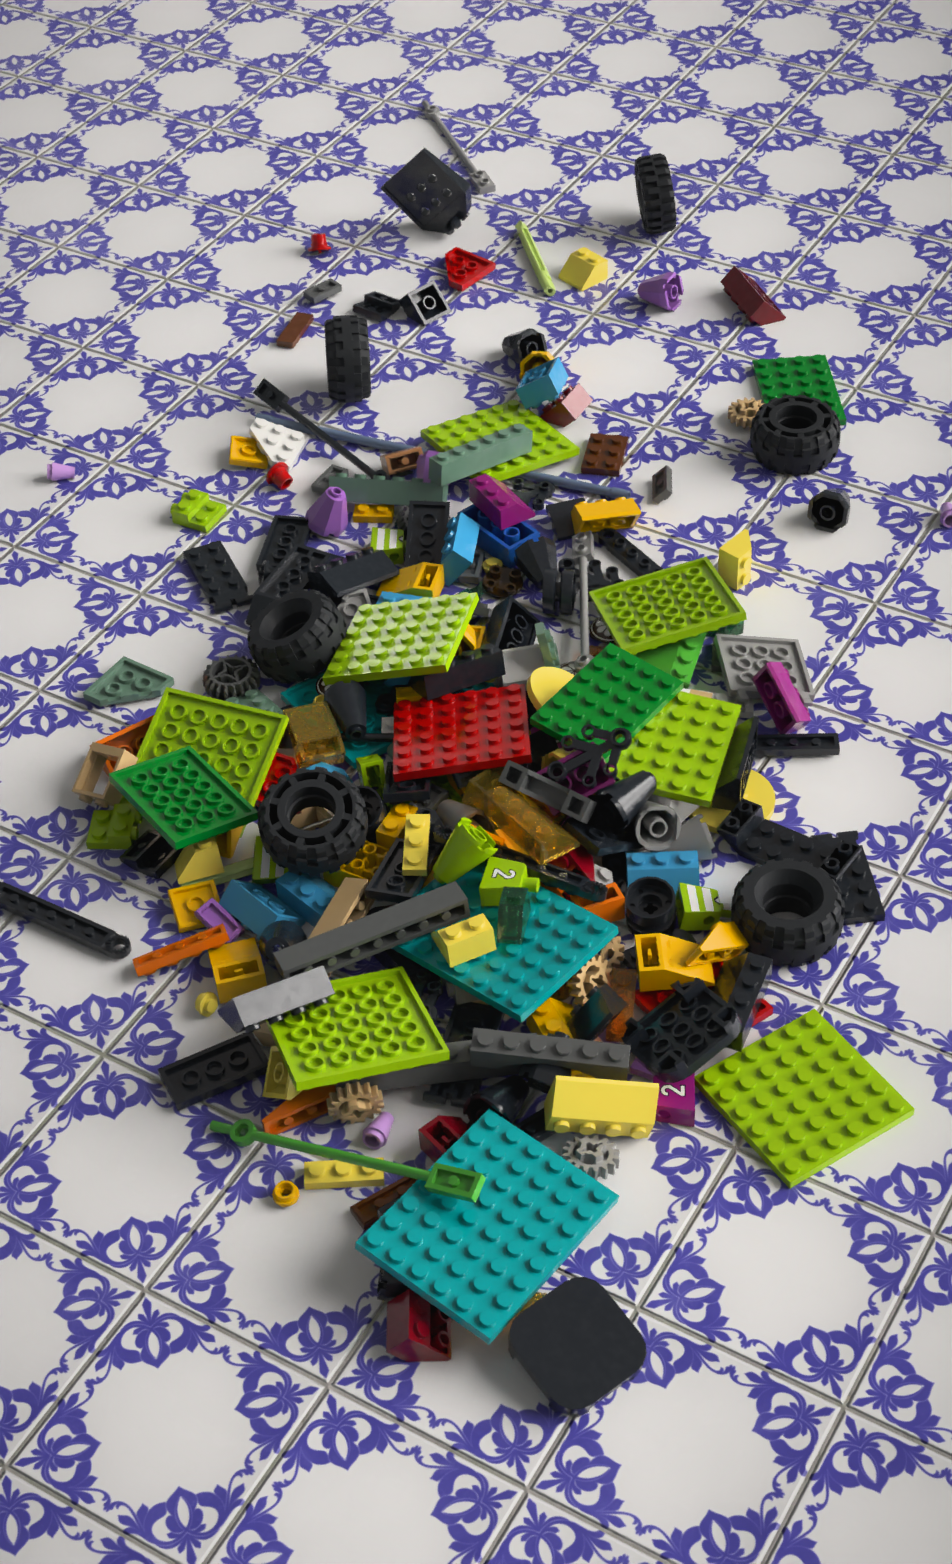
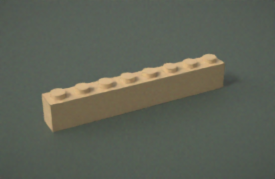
M345 877L308 939L365 917L375 899L365 898V888L369 884L368 879ZM267 1023L260 1024L261 1028L254 1031V1035L263 1046H276Z

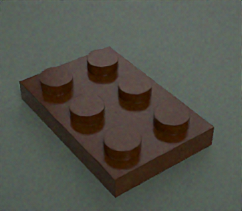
M591 433L582 461L581 473L619 477L629 437Z

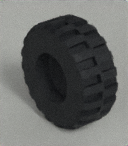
M658 153L639 157L635 160L634 171L639 210L644 230L650 235L670 232L676 228V205L666 156Z

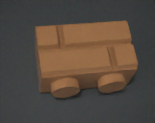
M415 446L381 455L380 461L383 471L392 475L397 472L417 468V459L419 455L422 454L423 456L422 448Z

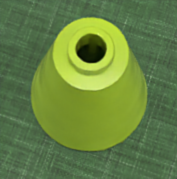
M463 817L457 822L432 868L434 878L441 884H449L456 881L498 851V848H494L496 843L481 826L474 828L470 825L472 820Z

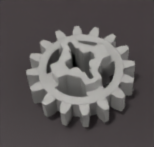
M584 1135V1138L580 1139L575 1136L574 1142L567 1141L566 1147L562 1148V1158L595 1180L600 1176L603 1179H607L608 1173L614 1175L615 1169L619 1168V1150L615 1149V1143L608 1144V1138L599 1140L598 1135H595L593 1138Z

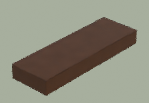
M296 312L276 340L277 346L293 349L313 322V314Z
M403 1177L352 1205L350 1207L351 1214L364 1231L369 1229L379 1219L377 1217V1210L404 1194L417 1179Z

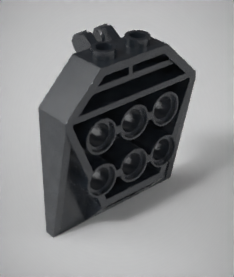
M425 147L380 188L423 231L440 232L448 235L454 233V229H458L461 226V220L464 221L469 216L468 212L472 206L471 184Z

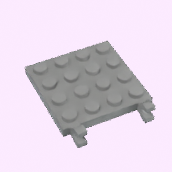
M728 634L715 635L714 643L728 696L735 697V704L741 705V712L745 713V702L748 703L749 698L762 699L752 678L768 662L782 663L783 667L789 672L793 686L799 691L800 700L804 707L807 709L808 706L812 707L815 692L798 639Z

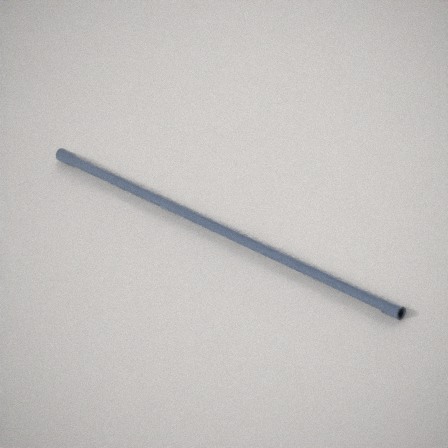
M257 413L255 419L256 417L265 419L295 431L315 435L300 422ZM317 426L335 440L392 452L415 447ZM422 448L423 455L426 451L430 449ZM535 471L515 476L516 478L535 482L548 481L554 486L606 496L611 499L619 497L630 499L631 495L630 490L607 487Z

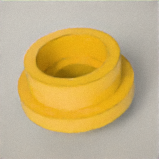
M281 1181L273 1190V1200L279 1206H291L299 1199V1189L291 1181Z

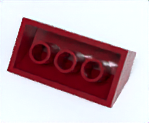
M735 265L720 281L725 287L723 289L724 292L732 296L730 299L736 305H739L738 309L741 312L747 314L745 317L751 323L756 322L762 326L786 319V316L758 283Z

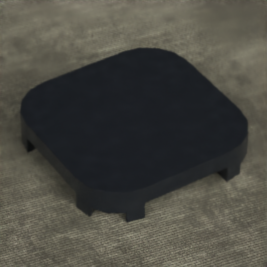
M697 977L694 981L680 984L679 980L670 985L674 993L638 1022L630 1017L625 1023L627 1029L624 1037H621L625 1045H631L630 1053L632 1057L656 1078L665 1083H675L692 1075L728 1046L739 1035L742 1028V1020L732 1003L724 1001L706 987L702 979Z
M574 1277L565 1281L520 1312L513 1320L508 1334V1351L512 1359L516 1357L549 1400L548 1406L556 1413L559 1411L567 1415H578V1417L588 1413L591 1407L631 1378L633 1380L641 1371L647 1354L646 1343L641 1333L606 1289L597 1281L587 1277Z

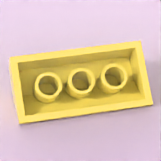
M556 1075L544 1101L545 1130L557 1133L576 1132L583 1135L603 1134L609 1137L630 1136L635 1139L648 1138L655 1125L659 1083Z

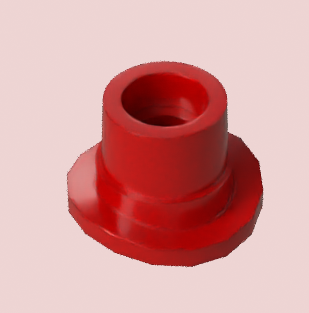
M325 233L311 234V247L308 248V252L318 250V254H321V250H331V247L327 246Z
M278 462L273 465L267 473L266 482L268 484H276L281 490L288 488L293 482V478L287 471L288 465L285 462Z

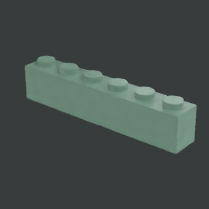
M519 423L429 457V479L442 487L532 452L533 431Z
M336 473V477L329 476V487L341 488L345 492L347 502L409 506L410 500L447 502L448 485L441 487L432 480L430 483L423 482L421 478H412L411 482L404 481V477H392V480H385V476L374 475L373 479H366V475L355 474L354 478H350L346 473Z

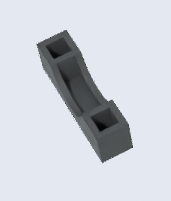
M510 760L507 761L498 780L588 824L598 804Z

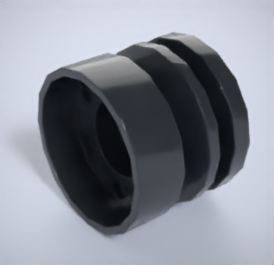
M360 785L357 788L360 790L362 798H364L368 815L366 840L377 843L376 830L390 812V808L386 803H383V799L377 791L371 787Z
M647 876L635 880L625 891L626 924L634 937L638 934H665L675 928L676 898L673 887L667 881L658 877Z

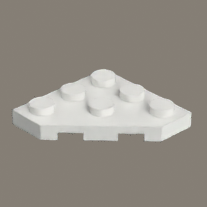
M257 417L249 428V435L251 438H255L257 447L263 455L267 456L269 465L272 467L278 462H285L288 465V473L309 440V435L303 434L300 431H295Z

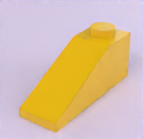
M720 921L710 928L711 931L704 937L685 963L687 966L727 961L738 957L749 944L734 921L724 923Z

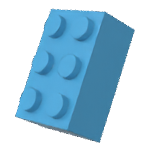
M559 357L526 371L515 389L525 409L530 407L535 409L546 400L550 402L557 399L565 385L568 374Z

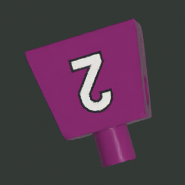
M695 1072L686 1079L675 1083H665L653 1076V1083H659L655 1121L694 1127Z

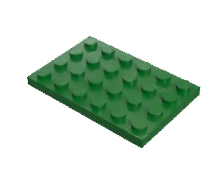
M816 354L814 356L752 360V369L762 403H768L771 399L781 398L785 395L814 397L832 407L840 421V426L846 425V416L826 355Z
M609 643L530 717V725L560 742L566 735L589 743L593 741L597 745L606 741L599 738L586 740L582 735V728L587 724L610 732L615 728H626L630 731L633 738L683 689L684 682ZM589 729L585 734L591 735L593 730ZM620 737L616 742L621 743L625 738ZM566 741L565 744L570 746L572 741ZM611 750L603 754L606 763L609 761Z
M191 746L109 773L111 784L175 850L185 848L191 844L204 841L210 837L226 833L229 830L258 820V811Z

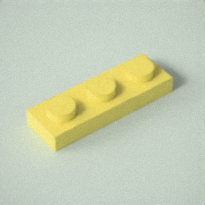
M406 814L402 864L403 876H427L430 814Z
M338 1160L304 1162L305 1190L384 1185V1171Z

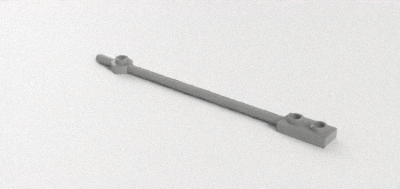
M423 100L422 105L425 108V118L434 120L471 172L469 173V180L479 194L495 192L496 186L485 170L476 169L439 118L440 109L435 105H430L427 100Z
M591 530L572 536V560L575 562V565L579 564L581 655L574 662L577 673L594 658L592 655H589L587 562L594 560V536Z

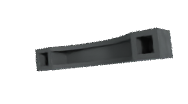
M473 1028L470 1066L496 1069L516 1064L540 1063L578 1070L597 1079L627 1081L631 1045Z

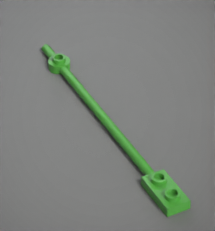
M240 1119L233 1125L213 1120L209 1126L211 1131L230 1135L231 1139L240 1147H246L254 1141L422 1180L426 1181L424 1187L428 1192L476 1203L486 1180L482 1173L435 1163L432 1170L428 1171L258 1131L257 1127L249 1119Z

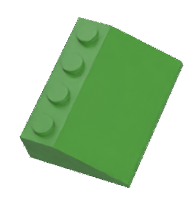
M707 632L701 633L696 637L681 639L676 643L661 645L653 650L641 651L634 656L683 681V688L688 689Z

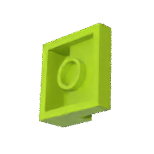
M191 489L188 493L184 492L181 496V501L178 504L173 503L170 509L174 524L207 533L227 511L226 504L209 500L208 493Z
M114 804L113 810H94L86 840L87 849H128L139 837L138 824L142 823V815L132 804Z

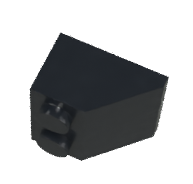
M434 280L407 293L399 300L407 317L422 326L451 312L449 305Z
M607 983L600 988L595 986L586 995L589 1000L584 1005L579 1003L570 1012L572 1018L568 1021L567 1025L573 1039L596 1040L628 1005Z

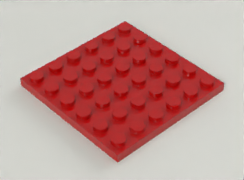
M511 684L499 688L489 687L478 691L468 690L457 694L449 693L429 701L422 697L418 701L411 702L405 699L399 701L398 704L397 702L394 703V782L504 767L508 760L517 764L532 763L525 684Z

